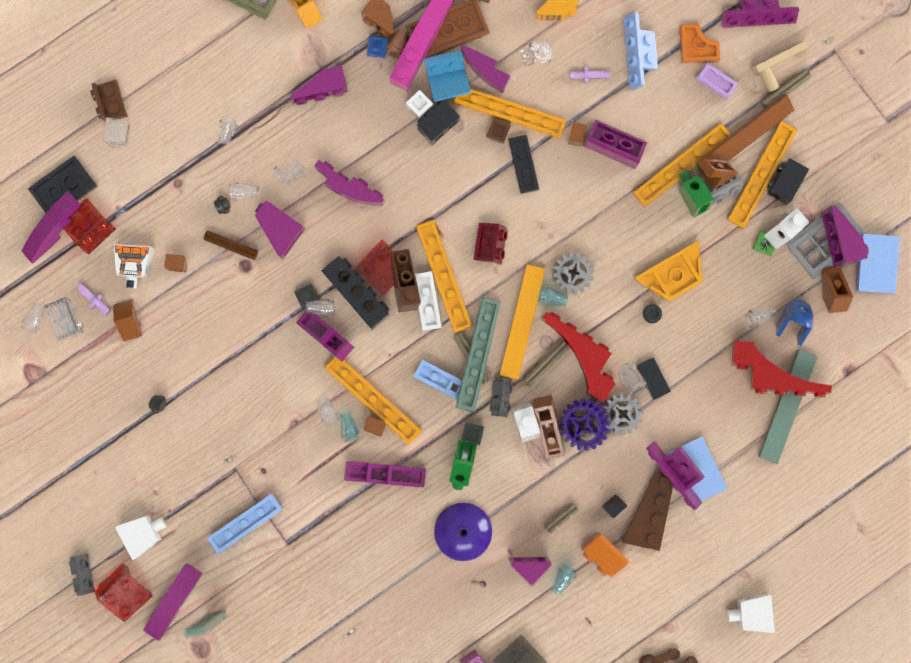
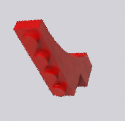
M546 312L542 321L553 328L564 339L579 362L587 385L586 394L600 403H604L616 384L612 381V376L605 372L603 374L600 373L612 354L608 351L610 348L603 343L596 344L592 341L593 337L585 332L583 334L576 331L577 327L569 322L563 323L560 321L561 317L554 312L550 314Z
M733 342L732 366H737L736 369L748 370V367H751L750 390H755L756 394H767V391H775V395H786L787 392H793L794 396H806V393L814 394V397L826 398V395L832 393V385L803 380L780 369L757 350L754 342Z

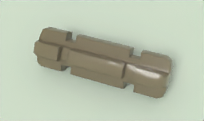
M570 503L566 507L567 509H563L553 517L551 522L548 521L544 525L549 533L554 532L557 526L560 527L571 515L578 512V508L573 503Z

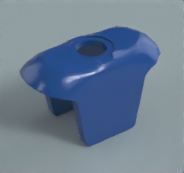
M792 299L787 302L776 325V336L780 337L788 322L792 320L802 325L797 334V344L802 346L813 327L814 315L811 306L800 299Z

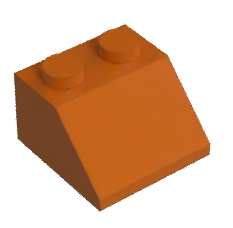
M596 532L581 548L585 551L582 555L590 563L594 560L599 565L597 569L604 576L608 574L612 577L630 563L599 532Z

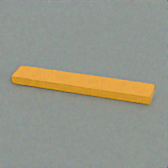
M470 88V94L455 97L453 104L561 139L567 121Z
M782 121L779 122L727 218L729 222L742 229L745 228L794 138L797 129Z
M722 123L718 124L632 194L645 208L679 181V174L686 170H689V172L697 166L695 162L731 134Z
M434 220L417 225L416 229L454 333L473 327Z
M526 265L499 376L519 379L545 273L544 268Z
M334 356L324 367L408 445L422 432L419 427L345 360L341 362Z

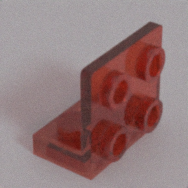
M86 198L80 203L81 206L68 217L71 222L64 228V231L77 246L89 255L116 228Z
M381 240L355 267L379 292L385 295L394 286L390 255L392 250L384 240Z
M124 563L118 566L94 589L97 601L123 622H126L152 597L150 591L131 577L130 571Z

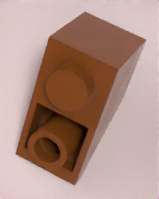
M370 0L361 12L363 22L369 27L374 26L377 28L378 33L384 38L389 37L392 39L394 29L390 5L383 0Z

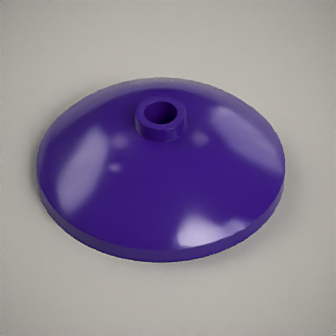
M456 503L447 507L439 515L434 528V536L439 549L447 557L457 561H470L482 555L488 548L492 538V526L486 513L479 507L470 503ZM465 529L467 531V535L461 536L459 533L460 530Z

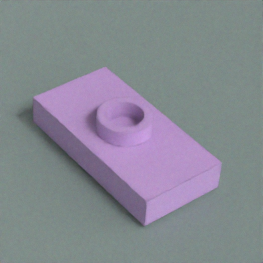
M708 62L696 78L697 81L725 100H728L738 85L737 82Z

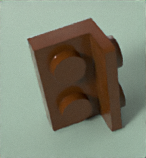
M117 80L99 85L96 83L91 84L93 90H90L93 100L97 102L96 113L99 119L102 118L105 123L128 117Z

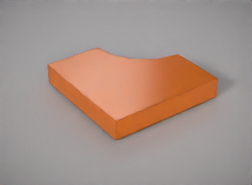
M699 24L680 25L682 63L720 61L719 41H712L705 37Z

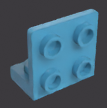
M461 50L424 59L435 102L471 93Z

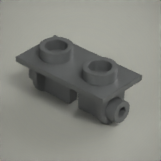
M495 377L492 394L498 395V399L491 398V416L507 417L510 412L509 398L513 390L511 379Z
M88 554L70 557L71 575L77 574L78 577L72 579L74 593L76 592L77 596H82L95 592Z

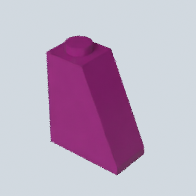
M266 200L256 208L255 217L277 255L283 260L305 228Z

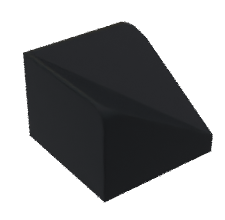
M614 495L601 507L611 518H615L627 507V504L618 495Z

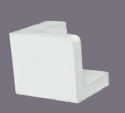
M420 90L406 102V108L408 110L411 109L418 118L427 110L431 111L433 103Z

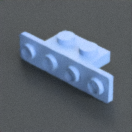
M632 12L623 18L630 90L644 86L643 70L658 69L655 33L653 31L640 30L638 12Z

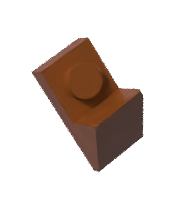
M703 159L699 164L704 169L703 179L713 189L719 187L738 173L726 160Z

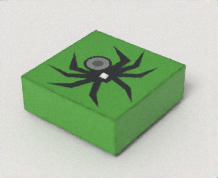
M760 231L753 250L772 256L775 248L764 236L766 233Z

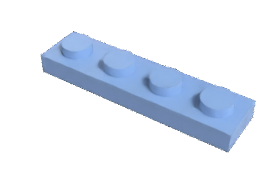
M270 494L207 539L216 553L220 554L279 513L283 508L274 495Z

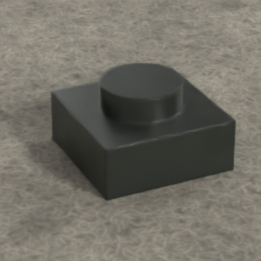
M312 284L294 292L303 310L320 302Z
M465 422L461 441L480 445L484 426Z

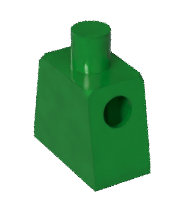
M689 170L679 174L678 176L682 182L679 192L691 216L694 218L710 210L714 198L701 177L698 175L693 178Z
M458 440L449 480L452 483V487L456 490H462L464 486L469 484L477 444Z

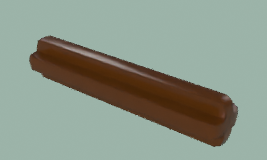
M211 231L205 232L203 238L205 241L252 260L257 258L258 251Z

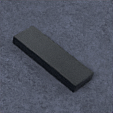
M527 134L508 138L520 194L538 191L539 186Z

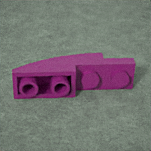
M318 160L314 165L317 171L328 178L325 182L326 187L338 195L361 204L384 205L383 195L376 189L374 191L367 187L369 184L362 178L357 180L353 177L348 182L349 178L341 172L339 174L334 172V167L327 161L322 163Z

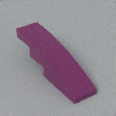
M69 191L43 216L22 248V253L32 264L61 238L58 233L71 222L68 217L81 206Z
M346 461L344 480L424 488L426 468Z
M186 563L143 631L160 641L203 573Z

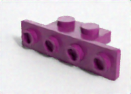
M739 0L740 10L723 12L722 28L795 24L799 14V7L780 8L778 0Z
M655 441L646 448L650 458L657 462L661 472L671 480L674 489L679 491L684 497L685 503L693 510H696L702 504V501L691 487L703 480L705 476L681 446L666 456Z

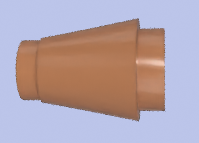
M403 29L397 30L387 46V54L396 59L400 58L406 46L407 31Z

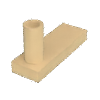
M803 41L755 65L751 70L753 74L760 72L768 91L772 92L780 87L770 67L809 48L807 41Z

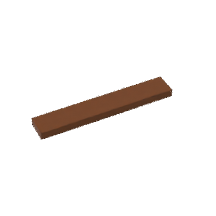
M783 94L698 159L695 163L703 176L705 174L704 169L699 165L703 159L726 160L728 162L791 114L795 109L788 95Z

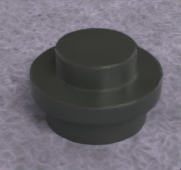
M218 196L214 200L215 208L219 214L229 213L231 205L227 198Z
M650 304L643 310V318L648 323H656L662 317V310L655 304Z
M154 395L149 402V409L155 414L162 412L166 407L165 397L162 395Z

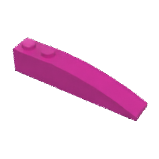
M431 0L389 77L392 85L408 92L455 0Z

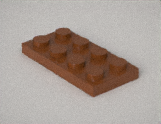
M468 0L450 8L425 58L436 56L490 34L477 0ZM420 20L406 25L410 37Z

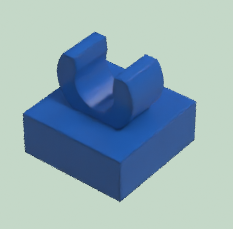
M369 36L367 56L386 59L388 38Z

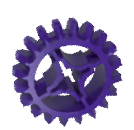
M585 398L580 399V403L578 400H574L573 405H567L568 410L562 411L565 417H560L559 420L563 421L564 424L559 425V428H564V431L560 435H567L564 441L569 442L571 440L570 447H574L577 444V450L584 448L585 451H588L590 447L594 450L597 448V445L601 446L603 444L602 439L607 440L608 437L604 433L611 431L609 428H606L607 425L611 424V421L605 420V418L609 417V414L603 415L602 413L605 411V407L598 409L599 402L593 404V400L588 399L586 403ZM580 409L589 410L588 414H585L584 417L575 415ZM595 416L598 421V427L594 424ZM586 421L587 428H583L584 424L582 422ZM572 423H574L576 426L575 433L572 429ZM586 432L595 435L591 440L581 439V436Z

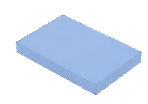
M861 234L864 243L868 246L869 254L867 259L858 262L856 291L895 294L900 237Z
M702 436L681 446L705 476L703 480L691 487L701 501L728 489ZM675 448V449H673V450L667 452V455H669L670 453H672V452H673L674 450H676L677 448Z

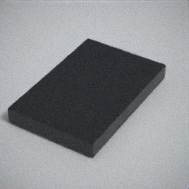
M72 156L28 188V190L44 212L47 213L67 191L79 201L98 186L77 157Z

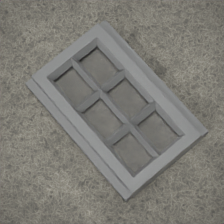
M840 202L837 203L835 206L860 235L865 234ZM822 216L785 243L813 280L822 274V269H828L833 265Z

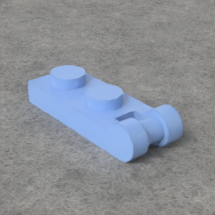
M422 360L413 377L457 400L462 380ZM453 383L458 385L455 392L450 390Z

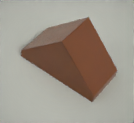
M133 300L114 304V323L123 341L142 337Z

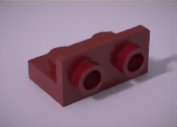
M479 222L473 260L501 265L505 257L504 246L508 238L507 227L501 224Z

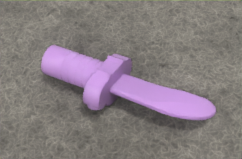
M588 66L584 67V71H570V79H584V83H588L589 78L611 77V74L607 71H588Z
M82 283L78 284L80 293L91 302L89 305L91 309L96 307L105 316L110 313L111 310L101 302L104 298L101 294L96 297Z

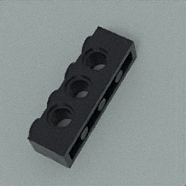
M338 256L321 271L373 330L390 316L387 312L389 308L383 301L380 303L375 298L377 294L370 286L368 288L364 286L362 282L365 280L358 272L355 274L352 272L350 262L346 258L341 259ZM342 273H348L350 275V278L347 282L340 281V275ZM355 287L362 289V294L358 297L352 295V290ZM369 301L375 304L372 311L364 309V305Z

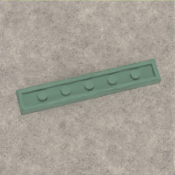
M485 297L481 298L455 406L457 409L475 412L501 304L499 301Z
M798 350L789 374L809 381L817 356ZM793 392L781 395L758 457L778 464L803 396H794Z
M226 611L207 613L184 630L185 638L207 634L227 618Z

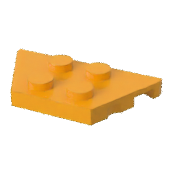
M699 241L636 276L634 279L668 302L703 282Z

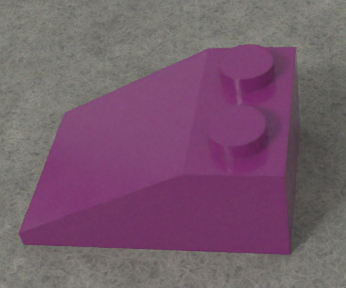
M831 206L821 212L834 268L855 264L867 259L869 254L867 244L864 243V239L836 206Z

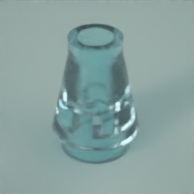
M542 287L538 301L542 302V305L565 307L568 296L550 287Z
M351 412L341 414V438H344V442L359 439L360 431Z
M566 565L559 568L552 591L562 595L575 580L577 572Z

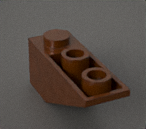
M410 250L391 251L394 291L398 311L400 313L417 310L421 304Z

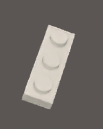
M432 271L415 274L421 299L419 312L423 331L440 329L442 327Z

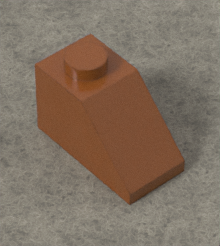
M822 269L823 300L828 312L848 311L853 295L842 269Z

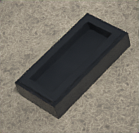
M654 357L636 366L653 400L671 392Z

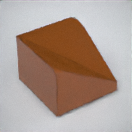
M576 122L572 124L568 145L583 146L587 124Z
M166 254L164 268L168 271L186 273L187 263L185 256Z
M368 416L363 429L381 437L386 423Z

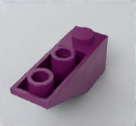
M342 65L320 71L290 96L292 103L303 105L308 100L315 99V101H321L326 99L327 96H343L348 90Z

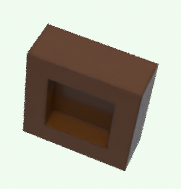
M493 119L486 138L504 144L511 125Z

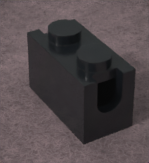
M446 100L442 103L437 102L431 108L432 112L428 115L424 114L417 121V130L431 145L435 144L460 121V116Z
M791 158L779 164L776 170L779 172L777 177L772 178L767 186L769 188L767 194L785 205L792 202L809 171V168Z

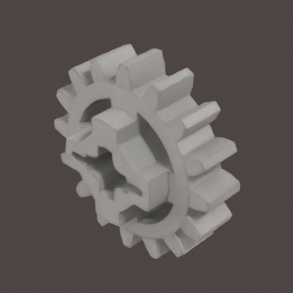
M570 252L568 258L562 255L563 261H556L559 266L553 267V270L557 271V273L553 274L552 277L558 279L555 285L561 284L559 290L566 288L567 294L571 290H573L574 294H577L578 289L584 292L583 286H590L588 280H593L594 277L590 276V274L594 272V269H589L592 263L585 262L586 256L581 259L580 253L573 257L572 252ZM573 261L569 267H563L565 263ZM580 264L584 267L585 272L579 267ZM575 267V273L578 275H575V277L571 281L572 277L571 274L568 272H571V270ZM561 275L565 276L567 283L562 280ZM584 280L581 284L574 286L575 281Z
M623 393L619 394V398L613 395V401L607 399L606 403L608 406H602L606 410L603 415L609 414L606 421H611L608 428L610 430L614 428V434L621 431V435H625V430L631 434L632 427L638 429L639 427L636 423L643 421L639 418V415H643L644 412H639L638 410L642 405L635 404L637 402L636 398L630 400V394L626 398H624ZM619 401L627 402L625 406H619L616 403ZM610 409L613 411L612 420L610 419ZM632 409H634L635 413L634 419L631 417ZM618 410H625L626 412L624 415L627 419H625L624 417L619 418L618 416L620 415V413L618 412ZM620 422H625L629 426L618 427L617 425Z

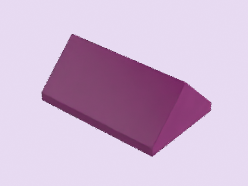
M595 120L584 147L636 169L641 161L647 142Z
M509 557L511 567L531 586L552 566L548 557Z

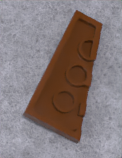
M655 471L634 518L631 520L629 528L621 541L622 543L660 551L673 490L671 480L662 472Z

